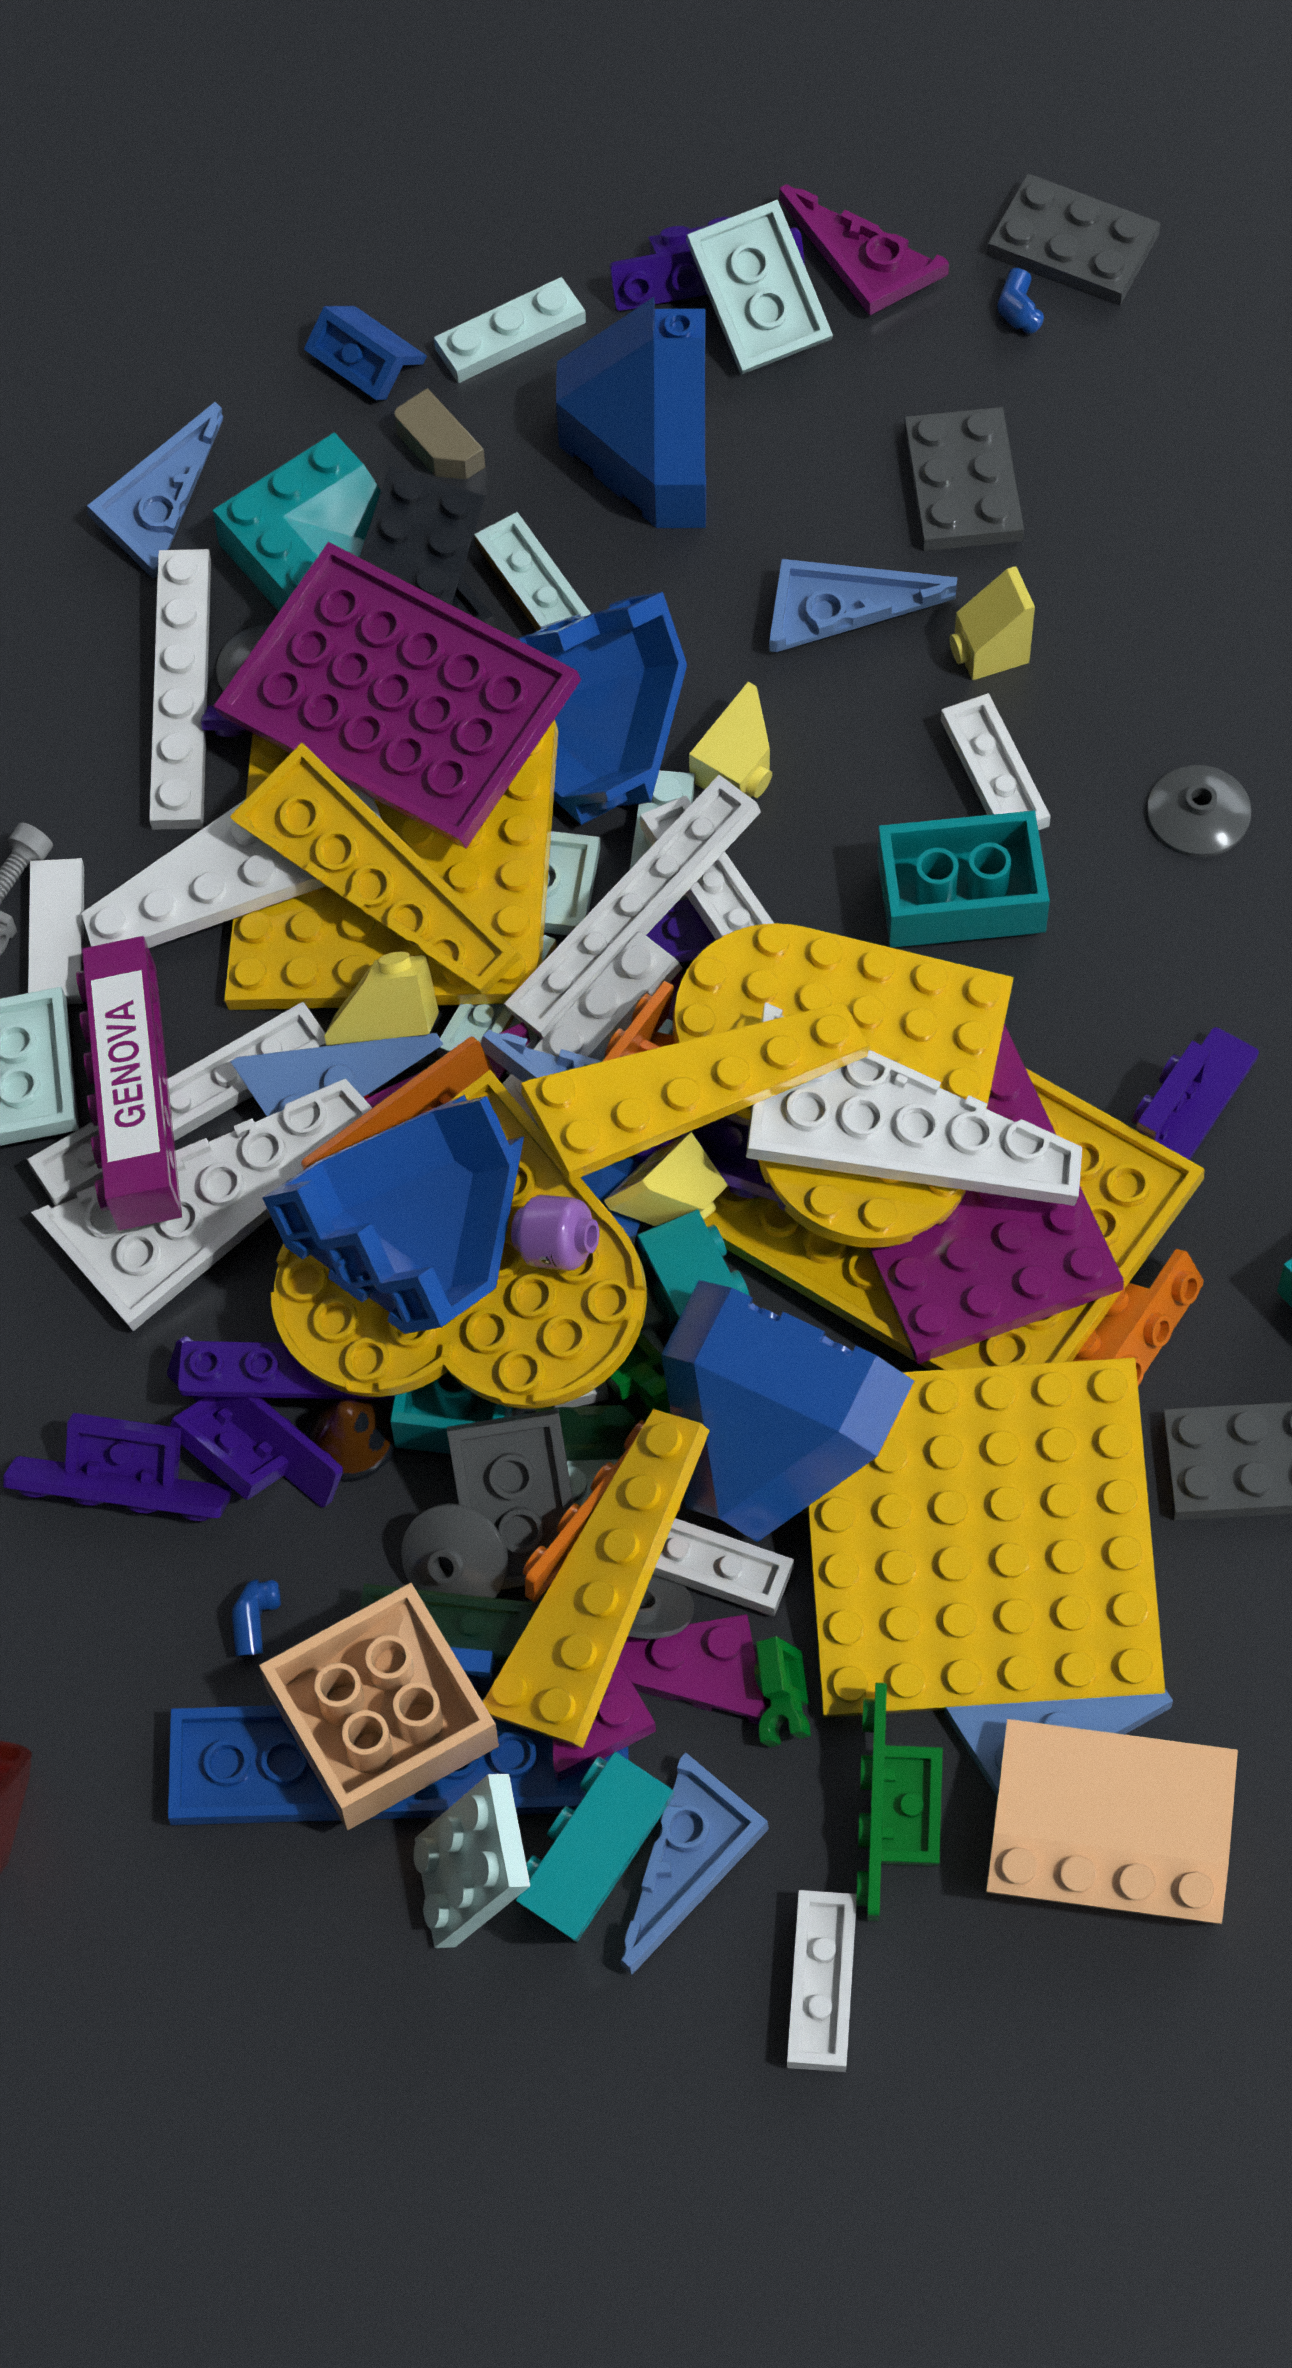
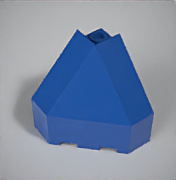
M653 297L557 361L556 411L559 447L572 458L578 456L593 469V475L621 499L625 496L641 509L642 517L655 528H706L705 309H655Z
M663 592L629 597L609 604L610 608L582 617L581 614L565 618L541 626V630L517 639L577 670L581 681L554 719L559 731L554 800L581 825L617 806L651 803L687 668V662Z
M465 1095L315 1162L262 1197L287 1249L302 1260L309 1255L313 1256L330 1269L328 1279L360 1302L370 1298L390 1312L388 1322L401 1332L407 1334L441 1328L496 1289L524 1136L507 1140L488 1097L484 1096L467 1100Z
M699 1280L661 1354L671 1414L702 1423L710 1430L684 1494L686 1509L719 1518L752 1540L759 1542L878 1456L914 1380L869 1351L855 1346L852 1351L825 1336L824 1330L785 1312L779 1316L769 1310L756 1306L752 1303L753 1297L731 1287Z

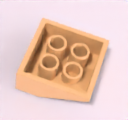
M412 1583L259 1665L266 1690L347 1831L499 1747L494 1720Z

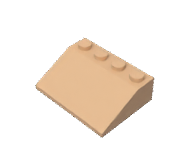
M1007 1719L986 1893L1222 1924L1229 1866L1238 1750Z

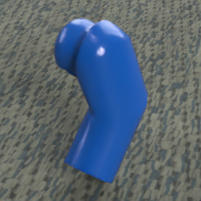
M1013 268L1009 271L997 305L998 312L1013 328H1021L1024 333L1033 334L1041 327L1044 315L1041 310L1035 308V303L1026 295L1032 280L1031 275L1024 269Z
M254 1579L245 1585L232 1609L235 1656L263 1654L260 1621L262 1610H275L281 1605L279 1583L275 1580L259 1582V1579Z

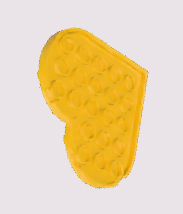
M779 923L754 925L722 936L706 947L693 960L680 983L673 1012L674 1042L679 1043L760 1023L765 1002L782 1009V1016L845 1002L869 1044V1050L941 1082L940 1088L964 1099H967L968 1095L988 1105L1014 977L803 926ZM752 1105L733 1114L750 1120ZM758 1160L766 1184L770 1183L775 1193L786 1205L785 1211L794 1220L819 1236L856 1247H889L910 1242L913 1236L930 1229L936 1224L940 1225L957 1208L966 1190Z
M489 1070L450 1101L465 1095L467 1100L487 1096L494 1112L498 1116L507 1140L524 1136L496 1289L441 1328L404 1334L388 1322L390 1312L370 1298L360 1302L328 1279L330 1270L328 1267L311 1255L302 1260L283 1244L276 1260L279 1265L275 1277L274 1292H271L273 1318L284 1344L293 1357L308 1373L325 1385L352 1395L385 1397L421 1388L449 1371L466 1389L490 1402L514 1408H545L577 1399L601 1385L621 1366L633 1349L644 1322L647 1303L646 1279L637 1251L627 1233L581 1178L568 1182L542 1131L493 1072ZM537 1195L572 1197L584 1201L591 1211L592 1219L596 1220L599 1226V1242L596 1250L593 1253H589L587 1259L579 1268L572 1271L536 1268L526 1264L519 1251H516L511 1239L512 1221L516 1212L524 1207L531 1198Z

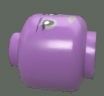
M537 1195L516 1212L512 1221L511 1239L516 1251H519L526 1264L536 1268L572 1271L583 1265L589 1253H593L596 1250L599 1242V1226L597 1221L592 1219L591 1211L584 1201L572 1197Z

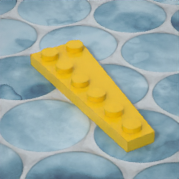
M302 742L230 816L241 828L484 995L522 957Z
M845 1002L530 1079L521 1083V1094L568 1182H571L868 1056L869 1044Z
M655 1409L652 1410L483 1700V1704L492 1718L583 1749L710 1432L702 1423Z

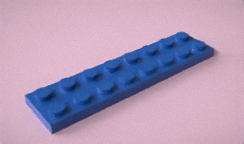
M276 1705L171 1709L168 1819L170 1825L341 1820ZM492 1718L496 1724L499 1747L370 1819L440 1817L488 1774H509L517 1815L560 1814L566 1805L575 1811L587 1794L579 1785L592 1765L558 1782L554 1775L553 1738ZM628 1746L617 1751V1753L629 1760ZM613 1754L604 1758V1760L608 1762Z

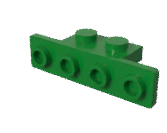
M875 1683V1698L863 1697L862 1732L874 1733L873 1755H861L860 1790H872L871 1813H859L858 1848H870L869 1871H857L856 1906L868 1907V1921H879L881 1864L939 1866L943 1748L885 1745L887 1683Z

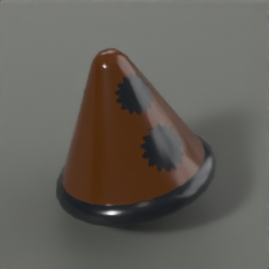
M331 1399L317 1409L310 1419L306 1430V1436L322 1450L329 1453L342 1466L343 1473L340 1481H358L378 1473L388 1464L396 1449L391 1427L392 1415L381 1402L375 1399Z

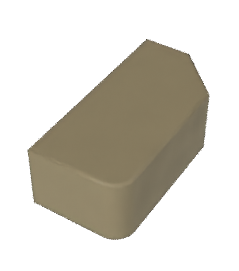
M428 388L396 408L394 414L397 435L434 476L468 479L485 468L484 449Z

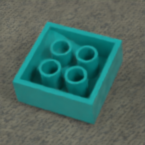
M334 432L213 509L219 545L279 612L328 542L360 557L381 489L365 465Z

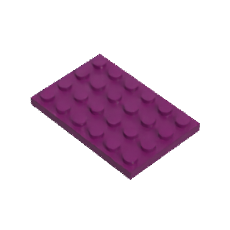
M328 542L216 701L214 708L220 716L290 754L302 742L344 783L466 849L569 699L581 678L577 670Z
M1004 1023L987 1109L1014 1122L1022 1119L1056 1135ZM1080 1185L1079 1197L1075 1206L966 1190L957 1208L940 1225L936 1224L930 1229L913 1236L910 1242L889 1247H867L917 1364L1124 1289V1279Z

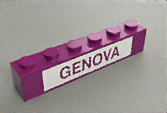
M144 936L82 948L84 970L76 972V979L81 1000L83 1003L87 1002L88 1011L80 1012V1022L86 1043H91L92 1051L84 1053V1065L89 1083L95 1084V1093L89 1094L87 1101L92 1123L94 1126L99 1127V1136L91 1137V1145L96 1166L98 1169L102 1168L103 1178L95 1180L96 1195L102 1212L110 1210L118 1231L182 1218L155 963Z

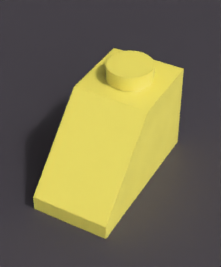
M1016 566L1002 572L956 612L955 634H951L949 637L950 647L958 664L965 663L972 681L1028 664L1030 661L1035 606Z
M747 682L689 753L690 773H695V784L704 790L720 775L750 798L752 796L758 798L770 783L772 778V771H770V747L757 686L750 682Z
M392 952L375 960L335 1013L324 1035L326 1045L430 1034L439 1011L427 955L410 956L407 952Z
M690 1132L654 1151L604 1202L612 1211L657 1227L697 1209L702 1218L705 1219L716 1209L712 1201L728 1185L693 1133Z

